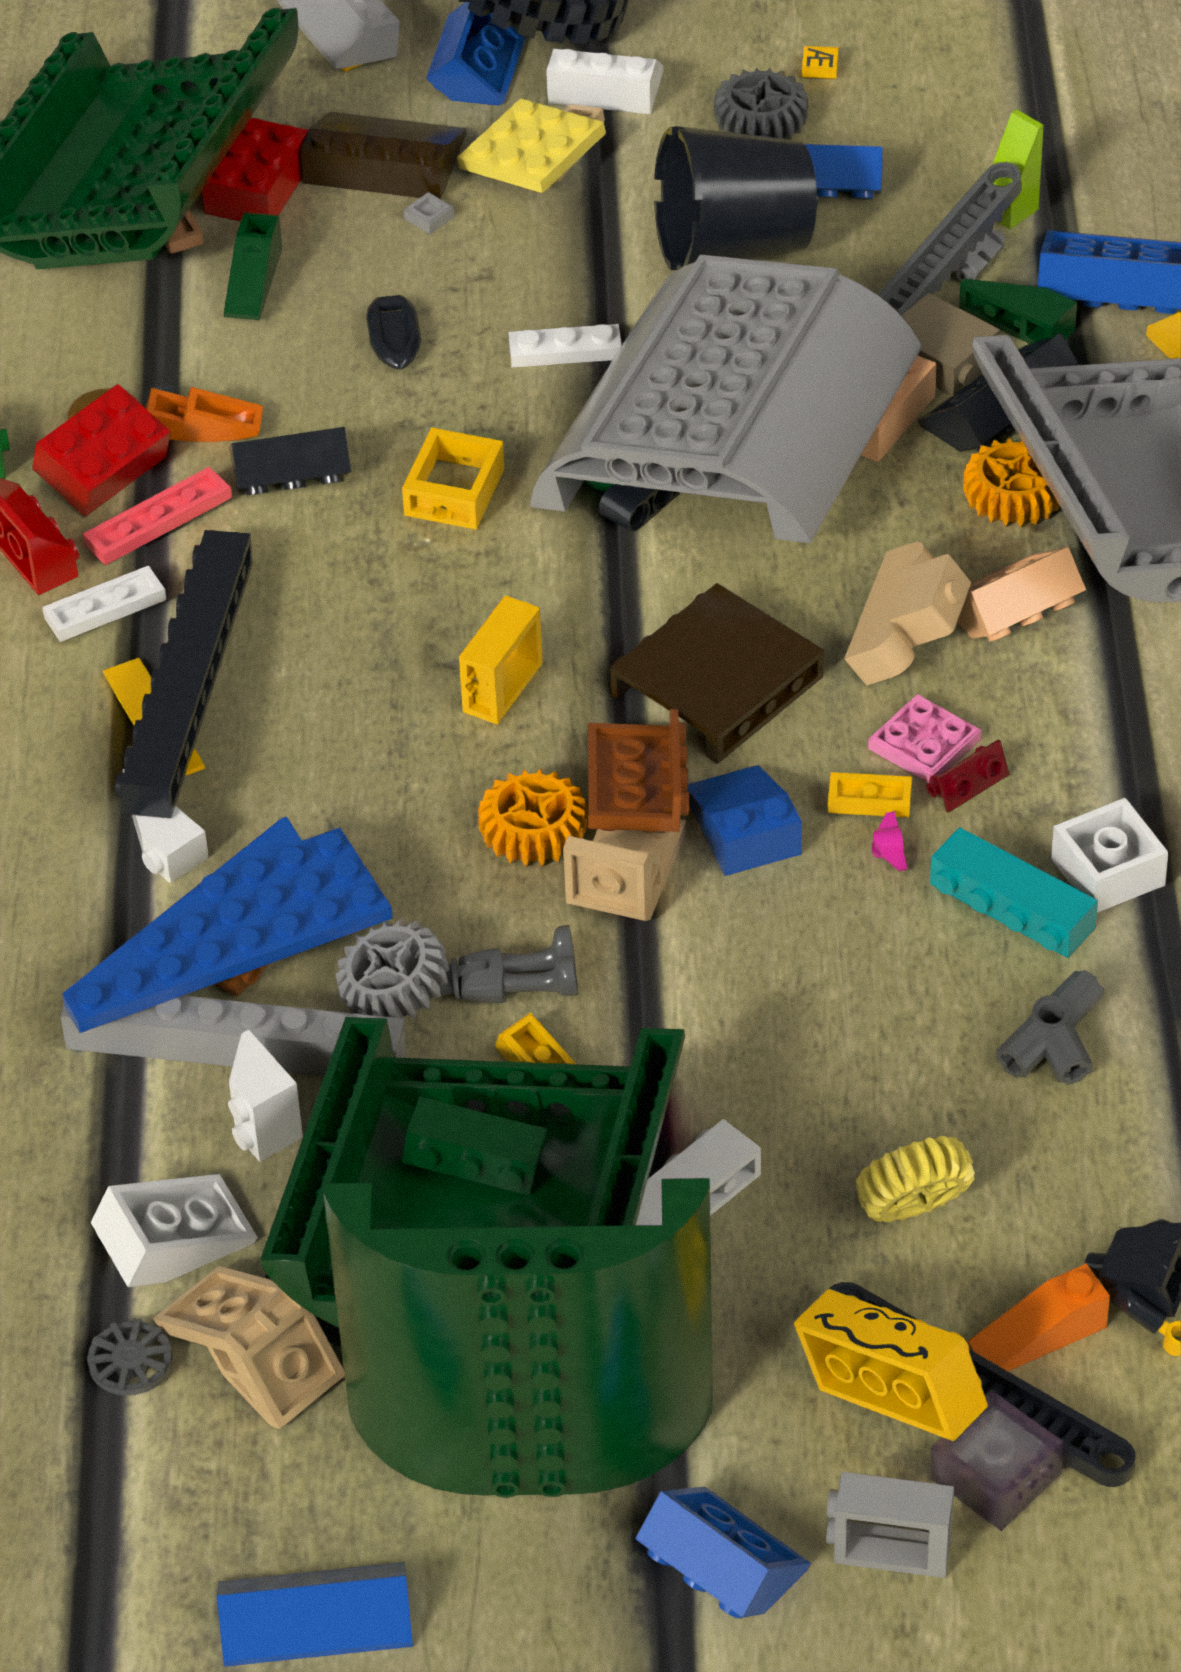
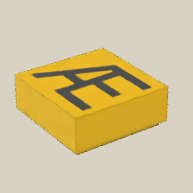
M804 46L802 77L837 79L839 47Z

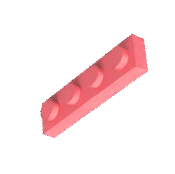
M207 467L82 534L84 545L104 565H107L231 499V487L216 472Z

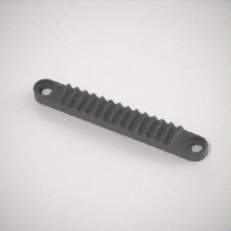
M999 162L990 166L877 295L902 316L927 293L934 294L935 290L939 292L942 282H948L951 272L958 271L960 262L967 260L969 251L974 252L976 250L978 241H984L987 231L992 232L994 223L1001 221L1003 212L1021 192L1022 182L1018 167L1008 162ZM1001 177H1008L1013 180L1012 183L1004 187L993 184L995 180Z

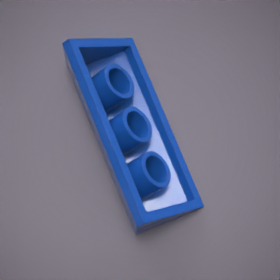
M405 1562L218 1581L217 1604L224 1667L413 1647Z

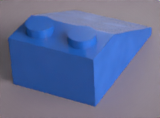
M759 765L688 784L689 806L724 876L802 855V821L787 792Z

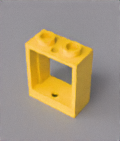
M431 427L402 487L404 516L477 530L505 470L503 441ZM436 460L481 468L471 490L427 482Z
M505 595L460 654V680L464 713L498 725L543 664L540 607Z

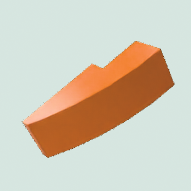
M194 387L190 388L188 397L151 388L145 408L171 431L169 440L187 442H221L258 437L263 412L262 405Z

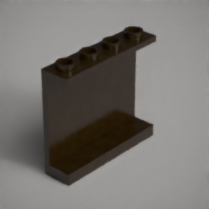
M716 583L706 592L697 595L693 602L681 612L672 615L652 635L644 637L640 644L628 654L619 657L610 667L611 695L619 698L633 687L669 711L670 709H678V717L706 734V757L719 764L823 678L824 649Z

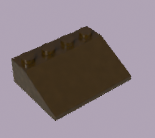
M329 112L309 128L301 147L303 184L420 198L429 192L442 199L466 136V128Z

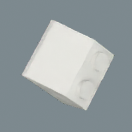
M250 1030L243 1032L229 1078L231 1100L228 1101V1106L234 1117L235 1127L232 1128V1134L236 1143L243 1151L249 1149L257 1160L261 1162L303 1138L297 1083Z

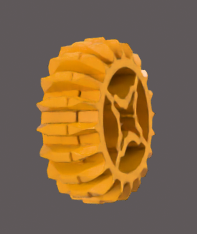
M1008 437L1006 443L1001 444L993 440L991 447L981 446L978 453L971 454V458L968 464H966V469H964L963 492H965V497L969 502V508L976 509L978 517L988 515L990 523L1000 520L1003 521L1005 527L1009 523H1017L1022 527L1023 523L1027 521L1036 525L1039 518L1049 519L1052 511L1059 510V503L1022 441L1012 442Z
M523 768L521 775L515 776L508 772L505 781L494 780L492 789L485 790L483 801H480V806L478 807V827L486 847L493 848L496 857L506 855L510 864L518 859L522 860L525 867L530 861H538L543 867L545 860L549 858L559 862L568 836L583 839V834L586 833V828L588 827L587 803H585V798H583L580 792V787L573 786L570 777L560 779L556 771L549 775H544L541 768L536 773L528 774Z

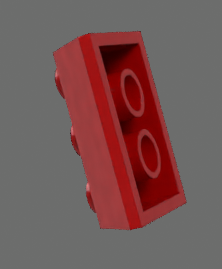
M0 478V551L38 596L79 577L76 560L80 558V555L73 540L64 538L54 518L51 516L46 517L34 495L28 496L18 483Z

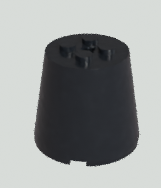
M682 126L669 127L664 132L657 152L654 174L655 180H661V201H654V211L659 245L663 258L670 270H678L685 265L694 263L700 255L757 260L802 251L808 247L815 228L818 194L813 162L803 142Z

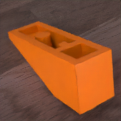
M1086 1263L1047 1280L968 1340L967 1344L970 1350L1006 1371H1010L1107 1328L1110 1295Z

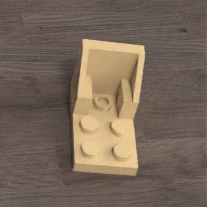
M680 819L679 832L658 831L646 833L637 830L603 831L597 829L593 841L568 836L563 847L566 903L643 921L651 920L686 835L687 820Z
M218 1266L153 1318L164 1334L207 1346L222 1375L270 1426L281 1429L345 1376L344 1369L316 1317L293 1301L270 1279Z

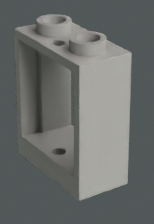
M841 1472L839 1490L830 1489L827 1504V1517H829L826 1543L834 1544V1563L946 1578L952 1535L954 1486ZM850 1519L918 1529H926L929 1530V1532L865 1524L858 1522H850Z

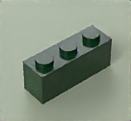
M419 1096L407 1130L402 1163L530 1196L540 1165L547 1129Z

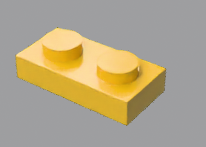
M831 772L828 813L885 816L887 812L895 811L896 817H909L912 776Z

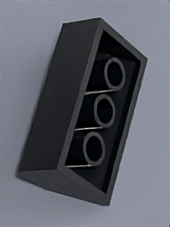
M1061 333L1018 348L1029 369L1079 365ZM983 374L917 420L922 428L959 452L976 448L977 452H979L981 446L990 447L993 440L997 441L995 435L1000 431L1006 433L1014 429Z

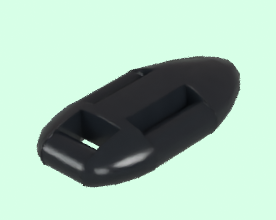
M402 295L375 298L368 306L366 313L370 346L384 364L395 370L405 369L414 361L422 341L416 308L410 300ZM401 310V311L380 313V312H382V311Z

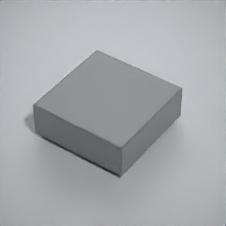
M429 192L403 210L406 221L428 234L433 233L455 217L453 206Z

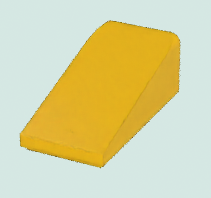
M531 1012L500 1033L495 1044V1048L508 1062L576 1064Z

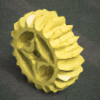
M940 1136L936 1139L928 1137L924 1141H914L910 1145L899 1146L897 1150L891 1153H885L882 1158L873 1160L870 1166L865 1167L856 1179L858 1199L862 1209H865L868 1217L873 1218L874 1221L890 1223L896 1219L903 1221L909 1217H917L922 1213L931 1212L939 1206H945L946 1202L957 1199L960 1193L965 1192L975 1180V1172L972 1166L973 1161L969 1151L965 1150L963 1143L958 1141L957 1138Z

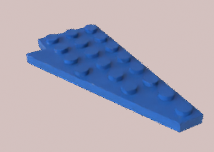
M286 816L278 820L215 872L204 877L200 884L63 992V1003L79 1033L393 919L392 907L340 827L302 841Z

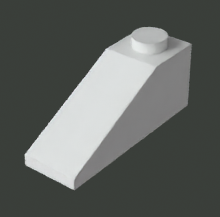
M175 806L172 818L132 815L142 849L144 864L152 873H159L170 884L209 859L205 830L178 807Z

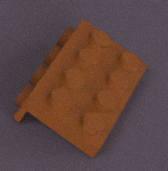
M670 709L669 726L588 723V829H601L603 831L637 830L646 833L658 831L679 832L680 816H688L689 791H687L686 722H679L678 709Z

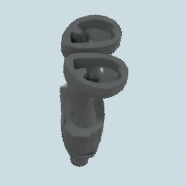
M570 925L557 927L554 931L551 946L542 951L517 954L501 953L499 948L482 950L460 957L458 961L459 966L457 965L456 958H451V964L448 965L450 970L446 972L448 984L440 987L441 996L455 994L456 999L464 998L466 1000L486 1003H504L506 1001V993L546 991L557 992L562 996L578 995ZM527 972H541V973H533V974H517V973H527Z

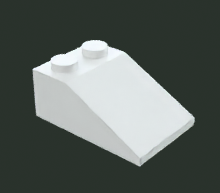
M220 1174L108 1186L91 1221L93 1228L127 1287L166 1283L250 1246L258 1238Z

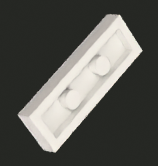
M619 324L508 332L511 368L613 360L621 348Z
M146 566L42 608L44 619L58 640L62 642L166 600L164 587L151 568Z

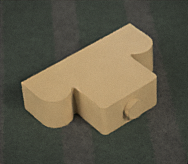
M913 542L886 551L844 659L866 686L901 674L911 665L915 653L912 649L914 646L948 636L954 631L971 586V581L949 554L934 558L921 542Z

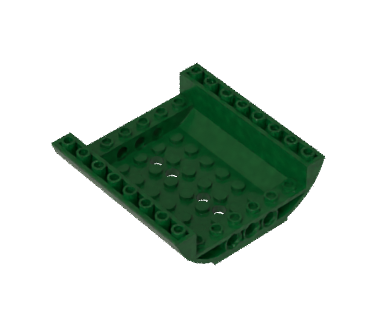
M272 8L266 11L253 32L248 35L240 51L231 50L226 53L212 55L203 53L186 58L175 56L168 60H144L133 64L116 63L111 66L93 32L79 34L77 32H70L64 35L59 40V44L52 54L45 59L44 65L36 76L29 81V86L21 97L14 102L13 108L5 119L0 122V253L34 264L36 270L154 259L162 246L175 232L290 60L297 44L299 31L297 9Z

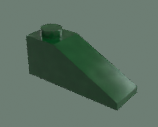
M965 278L960 282L959 309L1028 344L1061 333L1065 340L1075 331L1077 302L1048 288Z

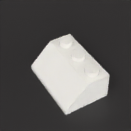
M553 49L546 70L548 104L565 106L574 104L602 108L603 110L651 114L664 72V65L657 59L639 56L629 57L609 55L607 53L580 52L571 49Z

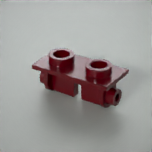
M998 739L986 747L979 746L976 748L975 753L957 763L956 766L950 767L939 775L934 774L930 777V782L926 784V789L932 797H942L946 812H951L1010 775L1001 740Z

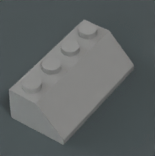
M276 0L283 9H297L299 28L335 70L397 57L400 21L381 0Z

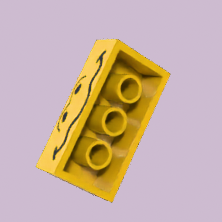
M831 1289L826 1290L794 1322L820 1391L951 1441H955L988 1407L981 1387V1379L976 1373L969 1354V1346L964 1337L956 1332L942 1330L920 1319L903 1316L886 1307H878L859 1300L855 1296L845 1295Z

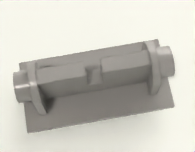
M992 230L991 233L987 231L985 233L984 241L977 242L974 252L969 251L967 260L960 262L958 271H952L960 282L964 278L973 280L977 278L987 263L1004 247V234L999 230Z

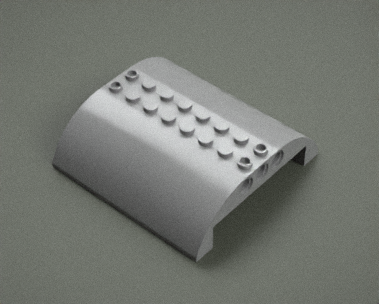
M1009 335L974 337L972 343L974 357L983 376L1102 577L1110 586L1122 594L1139 600L1159 603L1181 602V358L1029 369Z

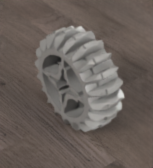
M400 918L394 926L388 921H384L382 928L376 930L373 927H369V934L364 937L355 935L356 945L344 947L346 957L337 961L339 972L335 976L339 986L338 989L340 990L339 994L343 1002L347 1004L350 1011L354 1014L401 1019L409 1015L416 1019V1011L420 1008L430 1010L429 1000L431 998H440V987L448 984L446 972L450 968L447 956L445 955L446 950L441 941H438L434 932L430 931L428 927L423 928L417 921L408 924V922Z

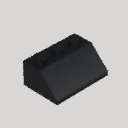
M345 427L231 443L229 446L237 490L245 489L246 496L269 493L268 485L282 483L284 490L307 487L306 480L321 478L322 485L344 482L343 474L351 473Z

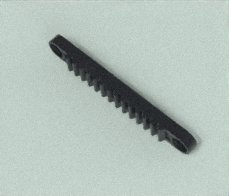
M840 1282L829 1288L845 1295L855 1296L859 1300L875 1306L886 1307L903 1316L916 1319L852 1282ZM969 1349V1354L976 1373L981 1379V1387L988 1407L981 1413L985 1423H996L1000 1432L1010 1431L1017 1442L1021 1440L1027 1441L1029 1448L1033 1451L1039 1448L1043 1451L1046 1459L1056 1458L1063 1469L1071 1467L1106 1487L1124 1485L1132 1478L1135 1468V1450L1127 1440ZM1106 1454H1115L1120 1456L1125 1463L1120 1468L1109 1469L1104 1467L1099 1459Z

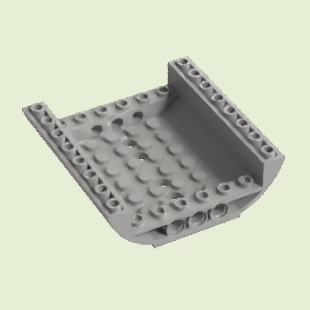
M700 255L696 262L685 265L673 272L659 286L540 474L533 488L530 506L565 512L584 480L767 503L775 539L811 543L922 348L921 343L911 327L893 307L863 285L840 275L838 268Z

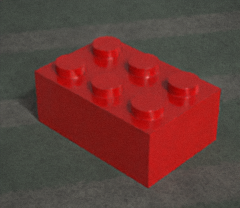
M251 117L202 190L205 214L241 222L244 212L279 215L303 178L300 150L308 130Z
M117 384L36 443L32 470L86 517L166 458L171 431L124 388Z

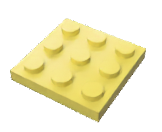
M520 98L457 157L459 168L544 193L606 134L604 122Z

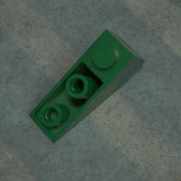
M243 213L235 238L224 317L260 320L282 252L279 215Z

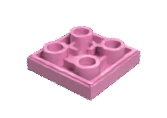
M917 694L868 739V749L929 783L932 775H939L952 767L981 740V729Z

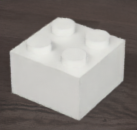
M1126 798L1053 826L1051 860L1072 887L1098 900L1097 913L1165 886L1168 851Z

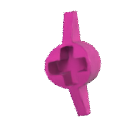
M895 811L887 812L878 829L873 833L872 854L877 858L885 859L898 871H906L907 863L904 855L901 829L898 827Z

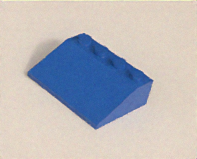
M1047 230L1040 253L1037 287L1048 288L1072 300H1081V304L1088 307H1101L1103 302L1116 303L1118 308L1123 310H1139L1140 306L1155 307V311L1159 313L1174 314L1177 313V309H1181V242Z

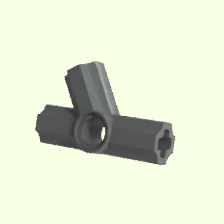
M1075 970L1051 995L1041 997L1034 1003L1032 1014L996 1051V1059L1002 1064L1006 1072L1015 1078L1018 1076L1026 1077L1044 1058L1047 1059L1057 1081L1064 1082L1067 1085L1080 1082L1083 1077L1092 1072L1093 1063L1074 1027L1104 996V988L1098 983L1097 978L1086 970L1080 972Z

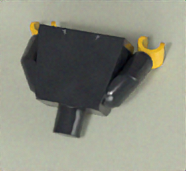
M1159 1219L1143 1226L1121 1228L1115 1233L1108 1253L1090 1252L1086 1256L1085 1264L1087 1263L1097 1279L1101 1280L1103 1287L1110 1295V1302L1153 1334L1157 1331L1163 1334L1162 1344L1164 1350L1170 1355L1180 1356L1181 1341L1176 1340L1173 1336L1181 1338V1321L1169 1323L1165 1319L1166 1317H1175L1181 1302V1222L1172 1223L1165 1219Z

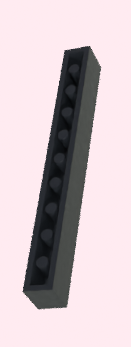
M205 530L200 545L194 546L192 556L193 567L192 569H187L185 573V591L177 596L176 618H170L168 642L162 643L160 647V666L152 670L151 692L143 697L142 719L135 721L133 730L134 743L133 746H127L125 751L124 773L119 772L117 774L115 793L116 797L122 798L123 814L172 818L253 565L251 533Z

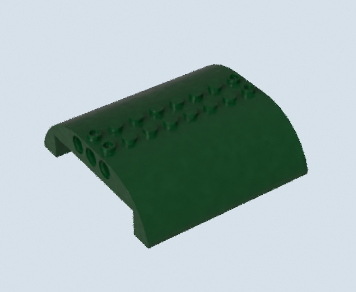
M345 1017L260 1258L262 1268L271 1280L293 1301L313 1315L339 1327L323 1194L324 1184L372 1183L377 1229L636 1225L685 1040L684 1029L641 1028L631 1066L399 1058L394 1056L387 1018ZM419 1096L547 1129L540 1165L530 1196L402 1163L407 1130Z
M710 1178L661 1179L662 1225L377 1229L372 1183L324 1184L323 1194L349 1415L357 1432L370 1450L390 1468L410 1480L431 1488L463 1495H496L502 1498H510L516 1495L558 1497L569 1494L598 1493L625 1487L645 1479L671 1464L691 1446L705 1427L713 1411Z

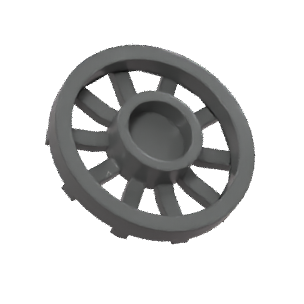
M141 1319L118 1324L116 1322L109 1324L110 1327L93 1338L87 1357L89 1372L95 1383L110 1393L129 1396L147 1392L159 1385L171 1369L173 1356L171 1344L167 1336L158 1326L155 1327L142 1322ZM131 1332L130 1340H125L122 1333ZM139 1332L147 1334L141 1341H137ZM115 1336L118 1344L115 1345L108 1340ZM154 1339L161 1343L159 1346L146 1348ZM101 1347L112 1352V1354L97 1355ZM164 1353L163 1363L148 1358L150 1355ZM112 1362L103 1371L98 1372L96 1363ZM148 1366L158 1370L148 1379L144 1373ZM114 1371L120 1376L118 1383L109 1381L106 1378ZM138 1377L140 1382L135 1384H126L127 1378Z

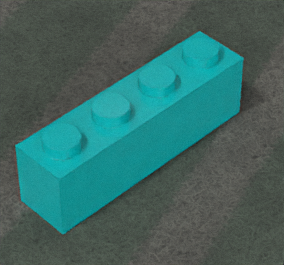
M961 827L931 856L930 885L936 887L940 892L951 895L966 903L975 911L984 913L1005 924L1010 930L1020 932L1040 943L1044 948L1055 951L1066 958H1069L1096 928L1098 900Z

